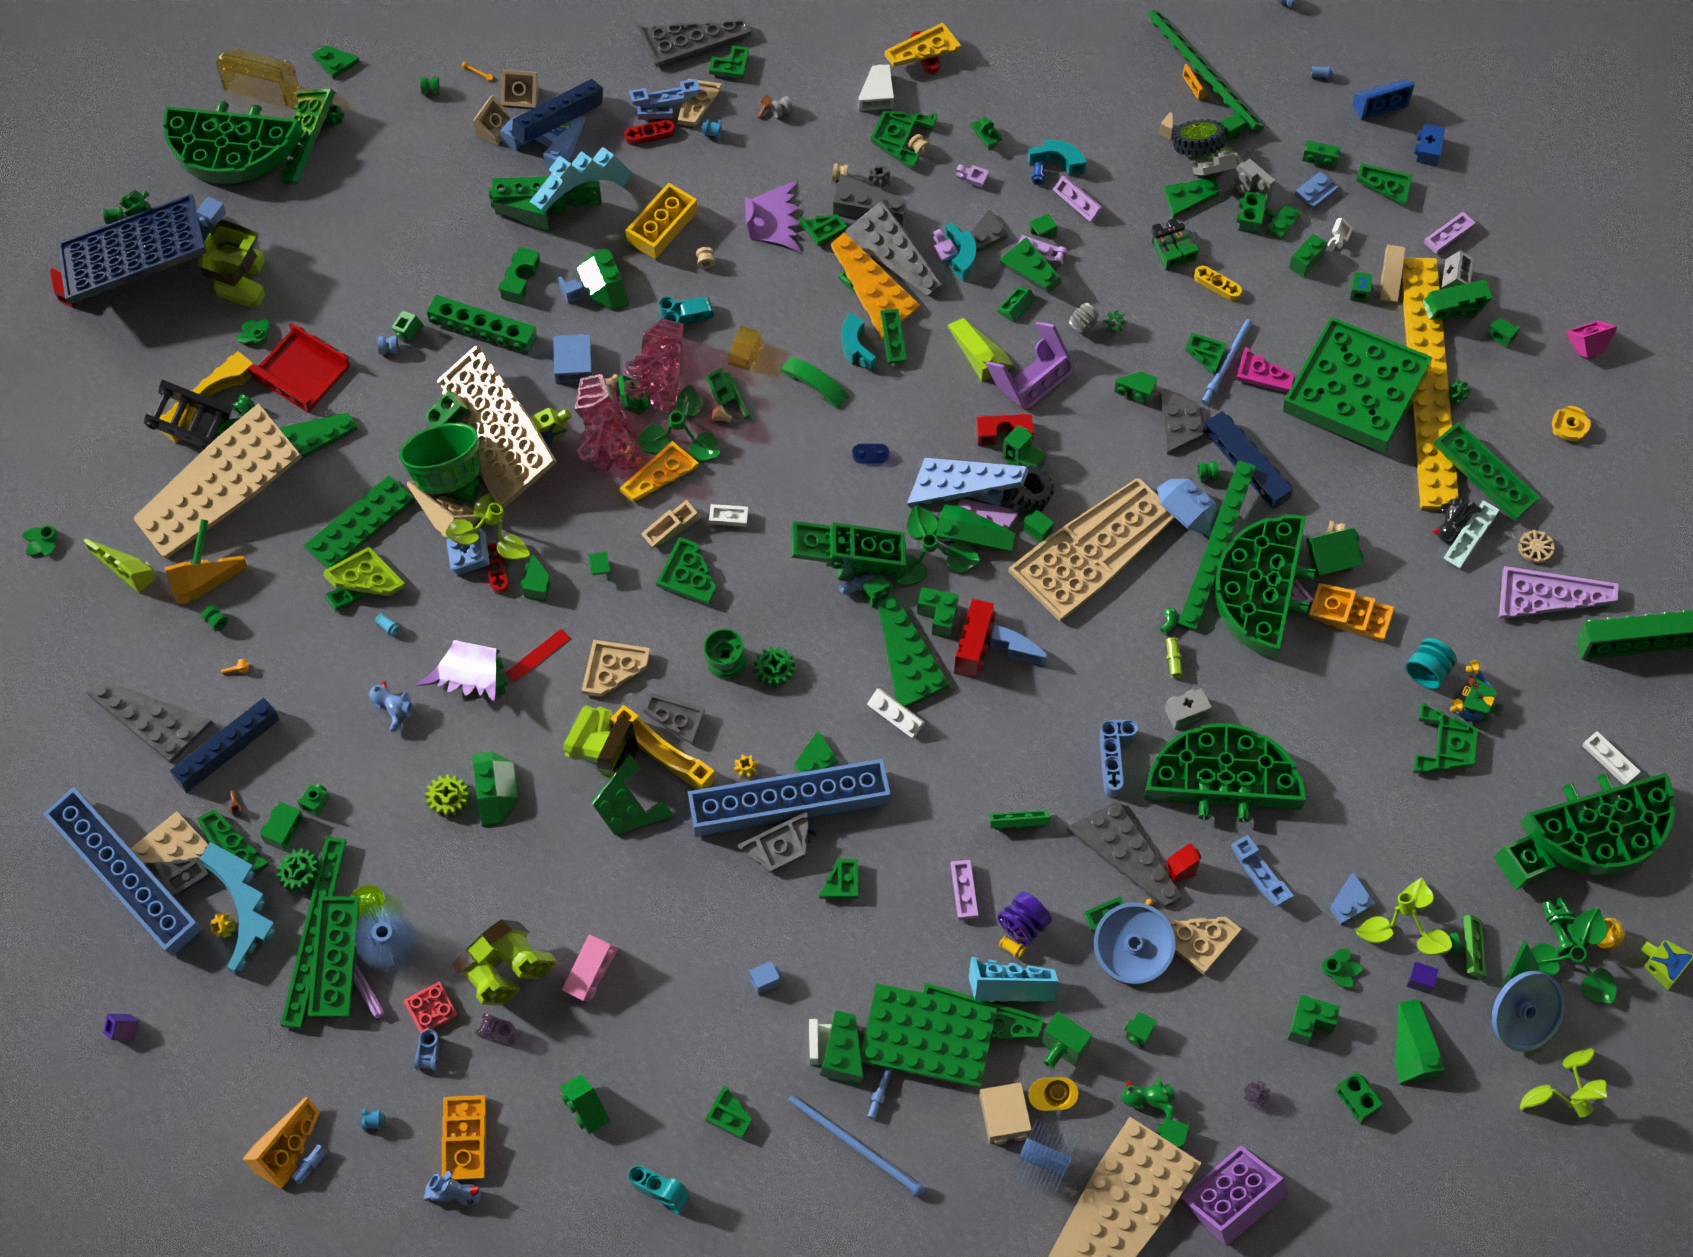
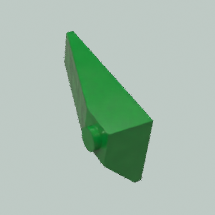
M946 504L940 514L936 537L940 542H957L967 544L968 546L1013 552L1016 535L1014 532L964 507Z
M1419 999L1398 1003L1394 1065L1399 1084L1440 1078L1444 1071L1439 1049Z

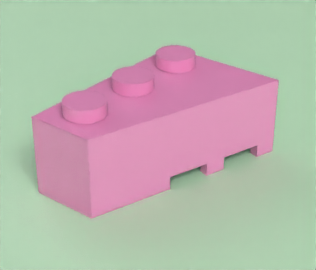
M589 934L562 990L588 1002L589 999L594 997L597 985L604 977L608 966L619 948Z

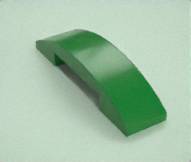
M791 357L780 368L781 372L793 380L797 378L823 395V400L837 409L849 397V394L831 377L801 359Z

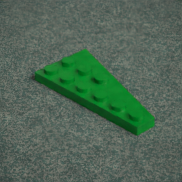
M332 89L300 90L296 92L298 102L294 103L296 113L292 119H298L303 134L296 148L284 162L281 180L286 184L298 183L301 178V173L307 164L309 154L314 147L317 135L320 133V128L333 102L336 92Z
M349 413L279 427L301 454L302 458L300 460L358 430L356 423Z
M895 594L877 601L896 701L908 708L949 688L948 681Z
M929 983L925 984L923 993L997 1008L991 1040L1038 1039L1044 1017L990 1001L975 1000L970 995Z

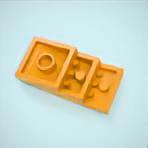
M1319 583L1309 617L1342 631L1385 642L1394 614V607L1376 603L1374 598L1357 595L1355 590Z
M486 1096L443 1097L442 1176L447 1171L452 1172L451 1178L454 1180L485 1178Z

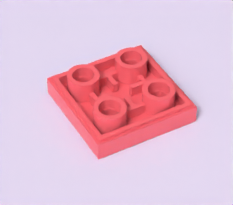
M440 981L403 1000L420 1033L428 1029L436 1030L459 1017Z

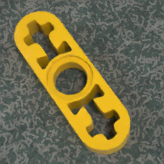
M1207 266L1196 268L1194 279L1197 283L1229 301L1240 299L1242 288L1239 284ZM1221 281L1223 285L1215 286L1213 282Z

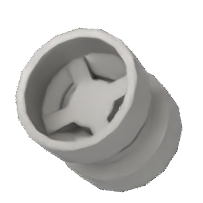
M788 96L782 97L779 101L770 102L771 110L776 118L782 117L785 113L790 114L793 112V106Z

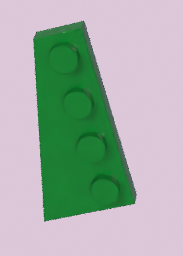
M215 809L197 818L209 843L211 842L252 864L254 873L269 866L268 862Z

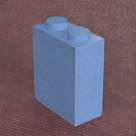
M590 335L553 336L555 382H592Z

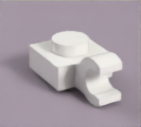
M1343 217L1338 218L1333 227L1332 233L1334 237L1328 242V247L1331 250H1334L1335 246L1340 249L1343 243L1348 242L1353 228Z

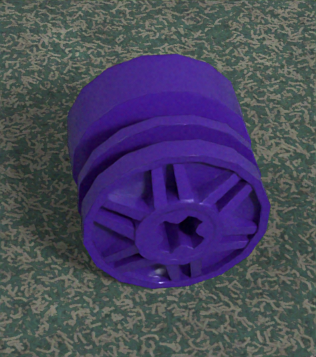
M1025 891L1020 892L1012 900V906H1006L1004 911H1001L997 917L1002 928L1015 941L1024 944V946H1028L1032 939L1037 937V931H1043L1052 921L1051 915L1044 905Z

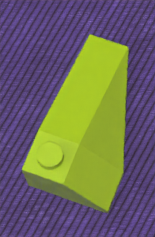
M965 318L948 324L949 330L981 381L992 377L986 366L987 362L1005 365L1007 370L1014 368L1006 352Z

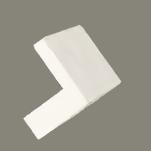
M809 1019L810 1065H822L831 1024H818L817 1019Z

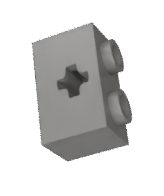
M1461 250L1445 260L1442 288L1471 283L1474 259Z
M1202 688L1189 690L1179 697L1173 696L1166 701L1165 712L1174 729L1210 716L1212 709Z

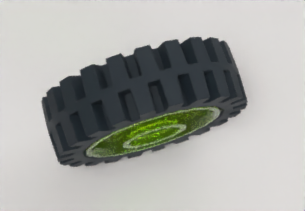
M1195 119L1192 122L1187 121L1186 124L1182 123L1173 130L1174 149L1181 155H1191L1192 157H1196V155L1201 157L1203 154L1207 156L1210 153L1214 154L1216 151H1220L1226 144L1225 127L1221 122L1211 121L1210 119L1205 121L1204 119H1199V121Z

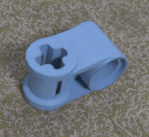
M428 1029L420 1034L414 1064L416 1070L427 1068L437 1071L440 1040L434 1030ZM428 1038L435 1039L432 1044H425V1041Z

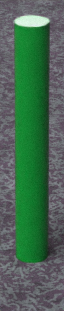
M726 372L725 374L736 397L734 400L745 420L749 419L750 414L730 373Z
M201 519L192 565L200 564L208 520Z

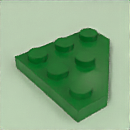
M679 537L656 582V586L709 606L716 592L714 581H712L697 543Z

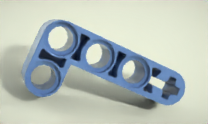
M1108 720L1101 725L1099 740L1104 792L1110 798H1116L1122 792L1123 771L1120 744H1130L1135 741L1138 726L1132 720ZM1125 730H1130V731H1132V733H1131V734H1127V733H1125L1124 731H1125ZM1105 731H1111L1113 734H1106ZM1111 748L1114 752H1109L1106 749ZM1114 766L1116 770H1110L1108 767Z

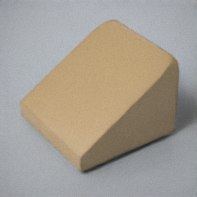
M1171 112L1161 122L1159 132L1161 136L1169 140L1171 139L1173 127V113Z

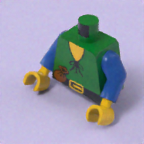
M1475 660L1470 661L1469 663L1472 666H1466L1465 670L1467 673H1472V676H1469L1460 699L1451 701L1454 706L1450 707V712L1459 715L1466 722L1485 721L1489 712L1500 716L1504 705L1494 701L1497 691L1480 671V663Z

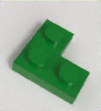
M732 45L729 59L712 57L709 74L743 79L749 56V48Z

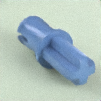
M870 573L859 578L855 577L854 580L840 585V592L845 596L858 590L862 591V584L876 576Z
M317 1145L311 1154L302 1160L303 1163L292 1175V1179L296 1183L302 1184L309 1174L317 1169L316 1166L324 1156L327 1155L328 1152L324 1148L321 1151L322 1146Z

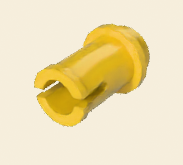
M1006 935L999 943V947L1013 954L1014 958L1018 957L1020 959L1026 951V948L1023 947L1024 944H1018Z

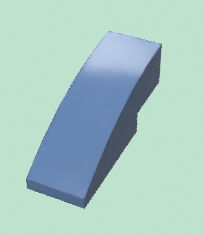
M994 625L990 647L1007 650V658L1045 666L1047 654L1039 646L1015 631Z

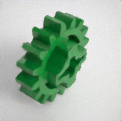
M770 646V651L762 649L763 654L758 653V660H754V673H757L756 678L761 679L762 684L769 682V687L773 683L779 687L780 682L786 685V679L791 680L792 674H795V660H792L793 655H787V649L780 651V646L776 650H773L772 646Z
M300 848L299 853L295 849L292 850V855L286 853V859H280L282 866H277V869L280 871L276 874L280 879L279 883L287 890L292 889L294 892H297L298 888L304 891L306 885L311 887L310 882L317 881L314 876L320 874V871L317 869L320 867V864L317 862L318 858L309 850L305 852L302 848Z

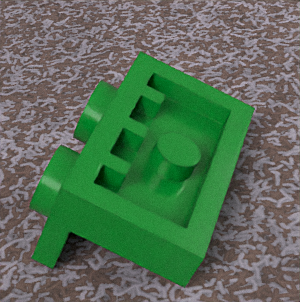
M1307 140L1302 161L1337 168L1341 147Z
M621 375L618 378L622 408L624 410L640 415L651 407L646 376L642 375L637 380L625 375Z

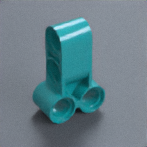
M707 296L675 302L671 297H663L659 301V315L663 319L664 331L669 335L679 332L681 325L709 320L714 316L710 298Z
M634 1166L629 1170L628 1178L634 1189L663 1203L671 1212L675 1214L681 1213L690 1198V1194L685 1191V1185L673 1178L668 1180L642 1166ZM644 1176L642 1180L635 1181L637 1177ZM656 1185H661L658 1190H653Z

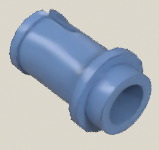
M1312 66L1311 70L1315 72H1311V77L1332 78L1333 67Z

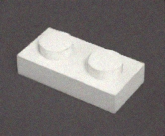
M711 504L709 524L747 527L748 507Z

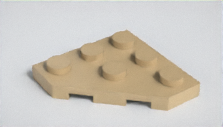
M593 640L582 694L602 697L647 669L650 648Z
M176 811L131 849L146 866H151L156 862L200 858L208 844Z
M1217 917V919L1197 918L1189 919V921L1169 920L1175 935V953L1203 975L1241 932V928L1227 917Z

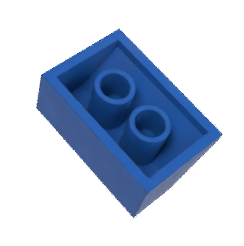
M1401 80L1383 86H1376L1366 91H1359L1355 93L1353 106L1361 120L1408 107L1415 84L1411 81Z

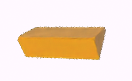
M1185 64L1182 76L1196 98L1202 100L1209 97L1208 92L1195 72Z

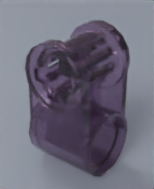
M486 1013L482 1015L483 1021L480 1028L475 1032L477 1036L504 1045H511L516 1041L517 1032L511 1022ZM511 1030V1033L509 1035H502L504 1031Z

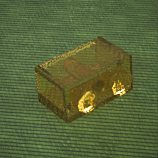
M743 326L739 327L728 353V365L749 371L751 365H754L756 362L757 350H761L763 345L760 331Z

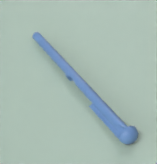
M793 1094L789 1097L788 1102L912 1190V1196L919 1197L924 1193L925 1187L922 1182H916L889 1161L876 1155L851 1137L848 1132L837 1127Z

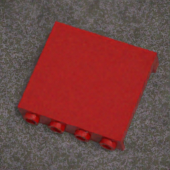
M290 323L291 331L259 366L252 364L248 369L252 379L305 412L310 413L345 374L350 365L348 356L345 353L336 351L329 343H323L314 334H308L301 326H295Z

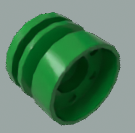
M726 628L715 630L708 635L703 649L711 673L722 679L734 678L741 674L746 668L747 656L743 639L734 630Z

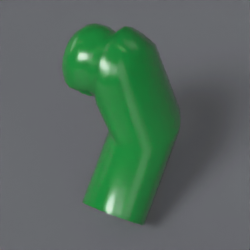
M1169 607L1164 611L1167 622L1160 627V631L1164 635H1167L1178 624V612L1175 608Z

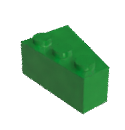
M1485 279L1431 291L1423 300V304L1429 320L1476 317L1493 297Z

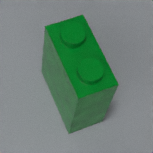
M1348 527L1306 538L1312 569H1316L1315 575H1323L1362 565L1363 553L1358 546L1359 535L1355 528Z

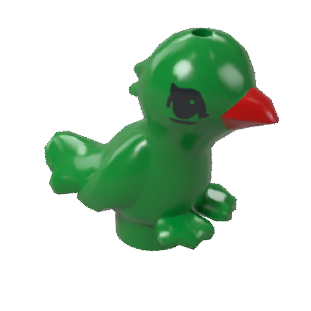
M1160 1077L1157 1078L1156 1085L1147 1088H1140L1129 1080L1127 1081L1126 1087L1121 1094L1122 1101L1127 1106L1139 1109L1140 1107L1144 1108L1143 1103H1147L1162 1109L1166 1114V1118L1173 1119L1175 1109L1169 1101L1174 1100L1175 1096L1169 1084L1163 1086Z

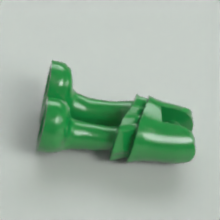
M1560 896L1554 900L1557 910H1555L1549 900L1543 902L1542 906L1546 922L1553 926L1559 941L1557 951L1559 955L1563 956L1569 954L1572 947L1579 946L1582 939H1577L1572 935L1571 929L1576 919L1574 918L1575 914ZM1563 926H1566L1572 940H1569ZM1586 941L1583 947L1586 948L1591 944Z

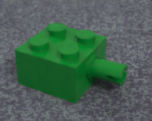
M1532 835L1503 846L1493 857L1515 890L1545 878L1556 867L1544 848L1538 844Z

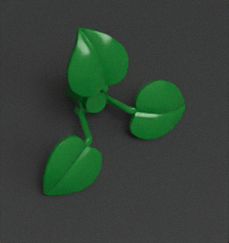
M691 384L681 390L675 397L672 404L673 412L669 415L670 423L668 424L667 432L665 433V429L662 426L653 424L646 427L635 442L636 446L642 451L657 454L670 444L667 436L670 435L672 428L675 430L685 429L693 440L689 445V453L692 458L697 461H708L720 455V446L714 435L709 432H701L695 438L687 428L686 416L694 417L703 408L702 399Z
M916 504L908 516L907 531L914 539L923 537L922 553L919 560L914 555H906V568L899 576H896L895 580L898 584L914 585L921 582L927 574V566L921 563L926 552H934L937 548L944 555L948 556L946 565L955 573H963L970 570L979 563L980 558L970 546L957 542L949 546V553L946 552L941 544L937 542V537L934 534L938 526L936 517Z
M1599 908L1589 909L1574 920L1571 929L1572 935L1577 939H1582L1579 946L1572 947L1569 954L1557 958L1556 948L1548 943L1537 944L1531 949L1540 967L1538 971L1549 976H1554L1559 972L1560 966L1558 961L1570 958L1574 963H1582L1590 975L1582 981L1581 988L1583 994L1595 1002L1609 1004L1614 1002L1616 983L1613 975L1604 968H1597L1592 973L1585 961L1587 955L1583 947L1585 942L1587 941L1592 945L1598 944L1605 939L1607 934V925Z

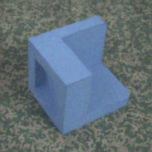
M562 277L558 278L559 287L567 303L584 297L581 282H577L574 279L565 283Z

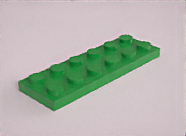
M1459 421L1433 443L1448 460L1512 520L1515 521L1539 500L1540 497Z
M388 475L304 544V548L328 569L345 560L414 502V497Z
M319 896L308 1016L310 1018H350L356 958L355 943L357 944L355 942L357 940H354L357 937H353L357 935L353 934H358L352 931H358L360 897Z

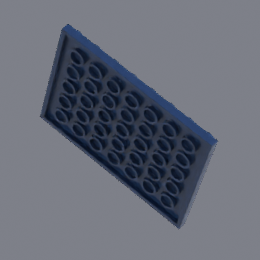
M193 194L57 243L67 303L80 302L84 298L96 296L100 292L115 289L119 285L131 283L141 277H148L154 272L166 270L173 265L183 264L187 260L199 258L206 254V246L201 224L198 221L197 206Z

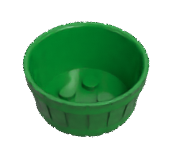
M445 423L432 426L409 438L402 445L399 451V458L403 467L408 471L415 485L421 491L429 494L452 492L471 483L480 472L481 461L479 458L478 434L472 426L463 423Z

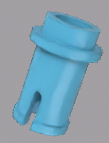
M383 613L379 614L375 619V624L383 628L388 635L394 636L400 630L398 623L391 621Z

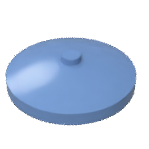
M1125 903L1111 909L1100 920L1094 935V951L1102 969L1115 980L1126 984H1144L1161 976L1169 967L1175 953V935L1168 919L1156 908L1143 903Z
M1539 971L1524 972L1511 979L1498 994L1492 1010V1027L1498 1040L1510 1049L1519 1052L1535 1050L1548 1042L1558 1030L1564 1016L1565 996L1562 987L1554 978Z

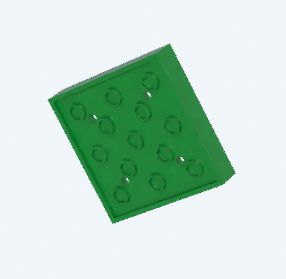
M1330 317L1284 400L1283 412L1386 453L1431 368L1432 357Z

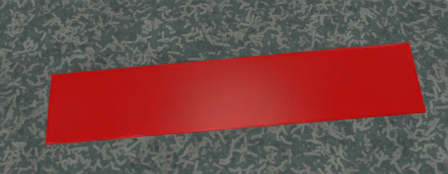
M562 629L558 630L505 673L514 682H517L571 638Z

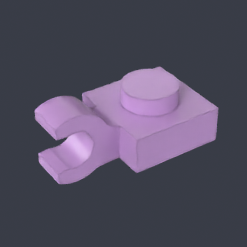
M959 164L956 177L960 179L966 178V183L982 188L989 171L974 165L970 169Z
M940 229L934 231L935 236H933V240L936 243L934 250L941 262L943 263L955 258L958 255V251L950 239L945 241Z

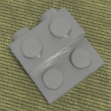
M1216 151L1213 156L1208 157V161L1197 163V167H1192L1193 174L1208 175L1237 168L1238 155L1237 153L1231 154L1229 151Z
M1248 159L1245 163H1240L1236 168L1238 175L1234 178V182H1236L1235 188L1244 195L1245 191L1265 194V205L1269 203L1275 179L1251 159Z

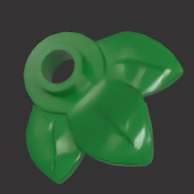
M261 319L258 323L255 320L244 321L242 323L243 332L236 337V340L242 344L253 342L256 345H262L268 340L267 330L270 327L268 320Z
M47 525L42 528L33 527L25 531L22 537L29 541L26 554L35 556L42 552L44 556L50 555L55 549L54 541L58 537L57 530Z
M1349 949L1335 951L1332 957L1326 958L1322 963L1323 973L1332 977L1337 985L1344 988L1353 987L1351 978L1357 976L1363 969L1358 963L1350 960L1351 952ZM1328 966H1334L1335 970H1330Z

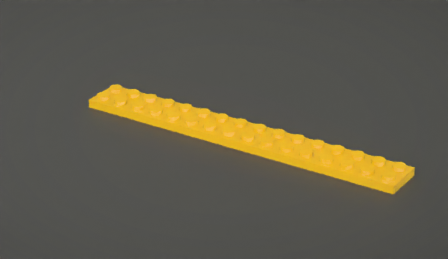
M1404 258L1401 283L1407 347L1432 357L1431 368L1412 402L1421 510H1442L1441 504L1449 503V500L1459 498L1456 466L1433 445L1435 440L1452 427L1442 319L1429 320L1423 304V300L1429 292L1440 290L1437 258Z

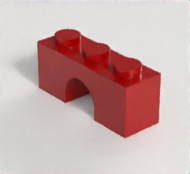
M1020 413L1018 415L1002 414L999 416L984 415L976 417L978 446L996 445L998 433L1003 431L1011 433L1017 425L1028 429L1034 437L1032 414Z

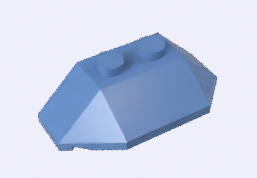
M1169 479L1158 486L1157 492L1161 506L1187 529L1206 534V536L1210 537L1219 514L1216 502L1190 479Z

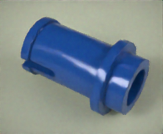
M1042 162L1034 164V174L1031 180L1035 185H1042L1045 182V165Z

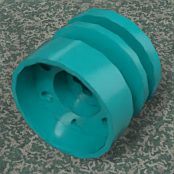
M1425 638L1420 646L1417 647L1416 652L1407 661L1405 669L1408 675L1419 685L1428 689H1438L1458 660L1456 654L1448 645L1434 638Z

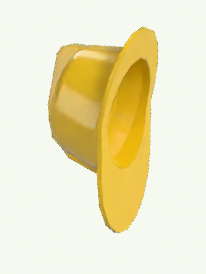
M1048 1077L1035 1081L1029 1089L1028 1096L1030 1103L1036 1109L1053 1111L1072 1107L1078 1100L1079 1092L1074 1081L1067 1077Z

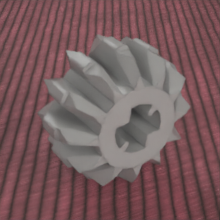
M1085 303L1073 313L1069 324L1076 332L1083 334L1091 329L1098 320L1100 313L1093 305Z

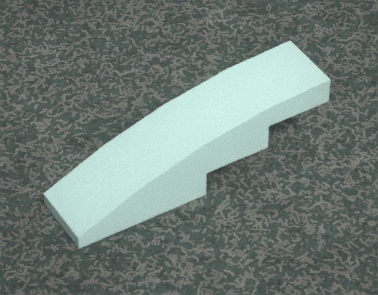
M1484 500L1480 504L1482 512L1472 515L1443 558L1459 569L1499 513L1498 508Z

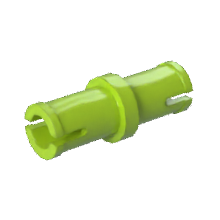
M1175 637L1166 639L1168 651L1166 658L1170 665V675L1173 678L1183 676L1181 667L1182 654L1179 653L1178 639Z

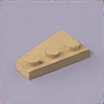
M697 80L701 92L693 98L682 102L678 124L695 127L722 89V83Z

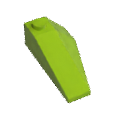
M89 539L83 541L90 553L138 594L156 579L153 574L154 569L148 562L144 564L136 557Z

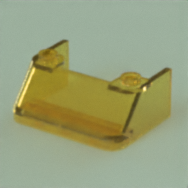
M238 48L219 54L216 59L221 82L226 91L235 74L239 73L279 83L285 105L289 106L299 84L295 68L287 60L283 61L242 51Z

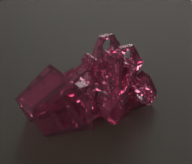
M661 319L644 333L641 355H637L635 360L626 362L625 373L631 375L634 379L625 381V393L637 400L651 397L650 406L661 411L671 413L676 410L684 324ZM628 387H638V388L632 390V389H629Z
M602 374L580 378L574 408L583 419L585 431L581 435L585 442L577 450L580 459L588 461L592 471H609L614 461H618V467L622 470L643 467L646 459L639 442L636 440V431L624 421L629 416L626 410L623 409L622 403L612 384H607ZM593 425H598L595 430H592ZM591 448V453L583 456L584 450ZM634 453H635V455L638 457V458H637V460H638L637 462H634V461H635V458H634V456H633ZM596 460H602L599 466L594 467L593 464Z

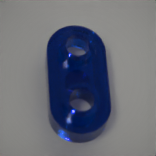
M858 444L852 450V458L857 463H884L889 458V448L884 444Z

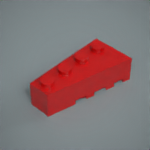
M977 599L971 600L966 618L967 624H964L962 638H960L959 648L955 656L954 674L977 678L978 672H982L984 661L981 660L982 655L986 656L988 644H985L986 639L991 638L993 628L990 627V624L995 622L997 611H994V603Z

